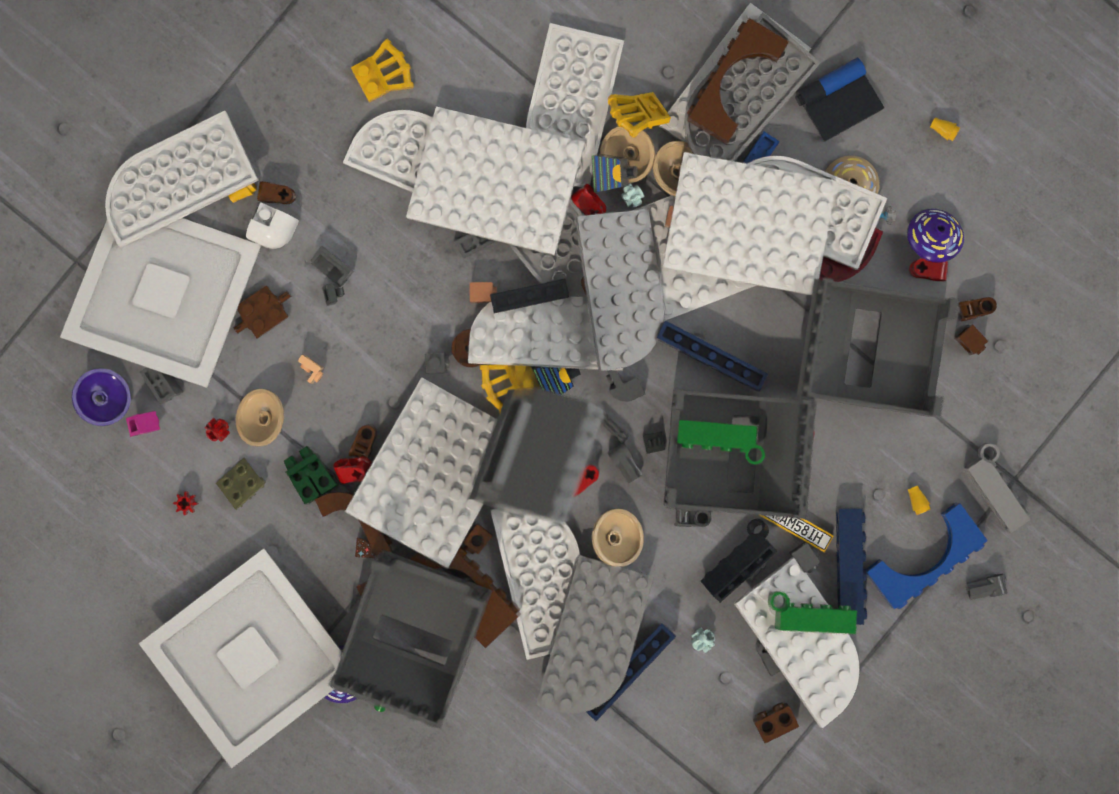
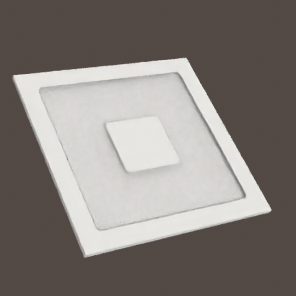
M181 218L130 244L118 247L108 221H106L60 338L207 388L261 245Z
M262 549L139 643L231 769L334 690L329 686V682L337 670L343 653L265 549Z

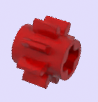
M212 418L205 426V429H207L206 435L211 441L219 439L222 442L230 434L228 431L229 425L223 419L216 421L215 418Z
M188 491L184 492V496L181 494L176 495L178 500L173 502L178 507L176 512L183 511L184 516L188 514V510L192 513L195 512L193 507L199 504L194 500L196 495L189 496ZM186 500V502H189V506L183 505L182 502Z

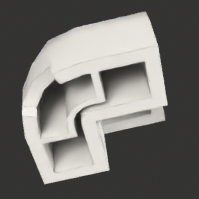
M260 203L254 218L251 219L248 225L246 238L266 248H281L291 240L299 220L278 209Z

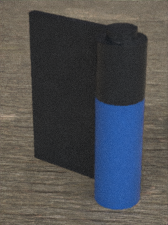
M858 57L797 91L795 96L799 106L803 105L824 142L885 108L865 76V66Z

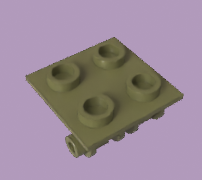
M243 458L216 484L234 509L237 510L239 507H243V504L248 499H251L252 495L255 496L260 488H264L266 482L257 475L247 460Z

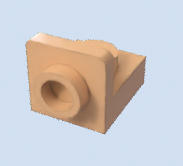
M301 355L298 360L301 363L300 367L308 373L313 371L307 382L310 384L318 382L324 374L321 372L323 367L306 355Z

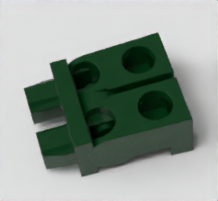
M306 446L299 451L304 459L300 463L296 461L294 456L284 460L287 468L285 472L304 505L310 504L315 499L321 497L322 494H326L339 485L318 453H314L309 446Z

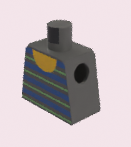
M605 154L592 155L594 192H600L627 186L629 178L637 177V167L628 166V160L625 157Z

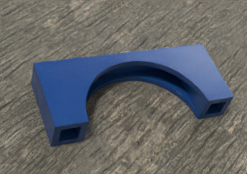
M954 503L941 513L947 526L948 542L942 558L932 568L919 574H901L893 571L882 560L878 559L865 569L867 576L891 608L901 609L912 596L913 598L919 596L923 592L922 589L927 585H934L938 581L939 576L950 573L954 569L953 566L958 562L960 564L969 559L968 555L973 551L978 552L984 548V543L988 540L960 503Z

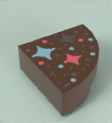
M357 537L355 557L375 558V553L370 543L363 538Z

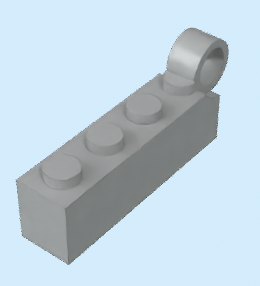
M986 443L978 449L979 458L963 469L1005 531L1012 533L1030 521L1028 517L1029 512L1024 505L1019 504L1017 501L1018 495L1013 489H1009L1006 485L1007 479L1002 473H998L995 468L997 466L995 461L1000 455L998 447L994 444ZM986 447H991L994 451L991 459H986L983 455Z

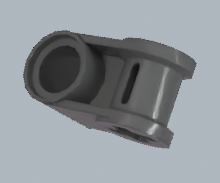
M675 508L677 510V520L674 526L706 527L711 523L712 518L709 511ZM700 513L708 515V520L705 523H700L697 520V516Z
M758 640L755 646L756 651L769 674L773 676L780 672V669L769 653L763 650L764 647L760 640Z

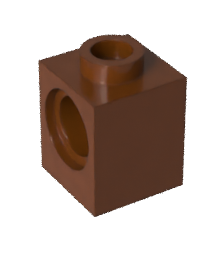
M973 324L968 325L954 338L969 355H979L985 350V344L988 342Z
M477 524L463 542L466 545L464 548L471 554H479L493 534L480 524ZM479 535L482 538V544L474 545L472 537Z

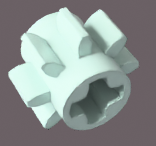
M630 183L623 188L624 193L621 194V197L628 207L633 205L636 208L642 204L641 199L644 197V194L638 185L633 187Z
M701 627L691 635L692 646L697 651L703 650L706 653L711 650V647L715 646V636L708 629L703 630Z

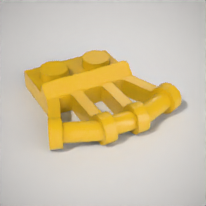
M388 38L381 44V47L373 56L351 67L369 102L390 91L414 88L410 75L411 66L409 63H406L404 53L394 47ZM386 50L393 55V57L377 65L376 61ZM398 62L400 68L385 76L382 75L380 70ZM403 74L404 83L387 84L388 81Z
M654 92L634 96L616 94L608 96L611 116L616 118L617 125L627 130L633 138L647 127L652 129V126L670 122V115ZM641 121L640 123H638V124L635 125V126H633L632 124H630V123H633V122Z
M479 365L480 370H482L481 387L486 391L488 402L490 401L500 412L503 403L498 397L507 394L508 390L540 388L531 366ZM489 370H506L507 374L490 381ZM508 378L510 379L511 387L494 393L492 385Z

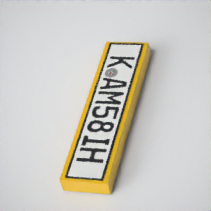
M759 515L823 552L826 551L833 538L832 534L805 519Z

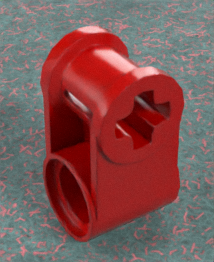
M585 184L571 195L572 201L585 216L606 213L605 203L589 184Z
M919 259L910 264L909 273L915 278L946 281L948 261L937 263ZM919 265L920 268H923V271L920 272V269H917V266Z
M362 456L342 458L333 464V468L340 483L361 482L370 469L372 462Z
M589 464L584 467L574 497L598 479L599 471L595 465ZM587 469L595 471L594 478L585 476Z

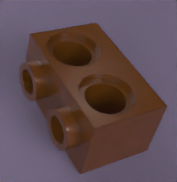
M778 703L772 707L773 710L767 713L762 711L755 715L756 718L752 719L765 744L799 727L787 703ZM788 713L786 721H779L780 714ZM764 722H771V727L768 730L762 729Z

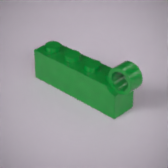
M679 420L677 443H681L683 448H693V445H701V449L713 450V446L721 447L720 451L732 452V448H740V452L745 453L747 461L751 464H759L765 458L764 449L756 445L758 426ZM752 448L761 450L762 457L759 461H752L749 458V451Z
M779 591L772 592L768 597L769 607L776 611V630L856 634L857 611L852 610L851 606L839 605V609H834L832 605L820 604V608H814L813 604L801 603V607H794V603H790L788 595ZM777 595H781L784 599L783 605L779 608H776L774 605V598Z

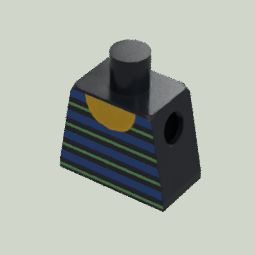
M540 367L533 370L541 389L559 394H564L574 387L571 379L581 375L577 368Z

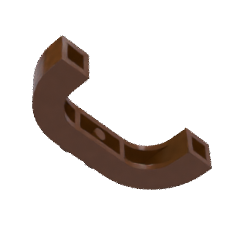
M333 492L315 499V502L324 517L338 510L346 511L355 494ZM359 520L376 556L383 550L394 553L390 545L392 540L388 535ZM368 581L357 586L361 598Z

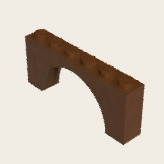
M751 18L746 23L742 21L737 30L739 32L736 39L732 38L727 46L729 52L726 56L722 54L717 63L719 65L716 72L712 71L707 79L709 85L706 89L702 87L697 96L699 99L696 106L692 104L687 112V115H689L688 122L726 145L737 129L738 124L727 115L721 102L720 85L724 74L735 63L746 58L763 57L777 63L789 41Z
M460 546L448 568L460 570L469 575L477 585L492 590L475 637L486 648L521 615L519 612L520 608L513 601L510 602L506 598L507 594L500 587L498 589L495 587L493 579L487 573L483 574L480 571V565L475 560H470L466 556V550ZM417 553L410 559L434 569L444 567L420 553Z

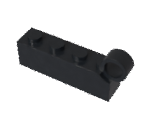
M756 518L748 523L747 532L749 535L747 539L736 546L732 553L722 559L712 571L707 572L700 581L720 603L777 552L766 539L769 528L761 519ZM762 525L761 531L757 534H754V529L757 526Z

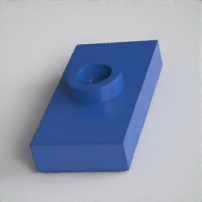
M764 131L742 163L747 164L753 160L770 156L780 141Z

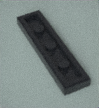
M560 279L490 294L493 312L499 313L569 298L566 279Z

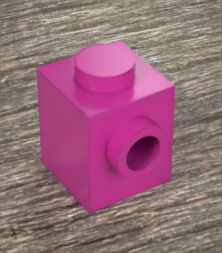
M156 411L126 418L130 437L160 430Z

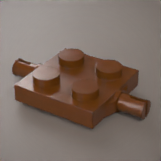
M266 285L239 304L237 311L241 315L242 322L233 327L234 330L239 334L242 330L248 328L257 339L289 318L282 303L291 298V295L286 290V292L277 297Z

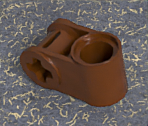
M263 181L259 183L257 201L289 205L296 199L295 191L288 186ZM289 193V197H282V194Z
M991 297L959 302L958 306L962 315L960 320L962 322L991 314L996 310L997 303ZM984 301L989 302V311H985L982 308V303Z
M364 425L358 430L348 456H362L369 459L377 437V429L373 425ZM365 428H368L372 431V437L370 439H367L363 436V431Z

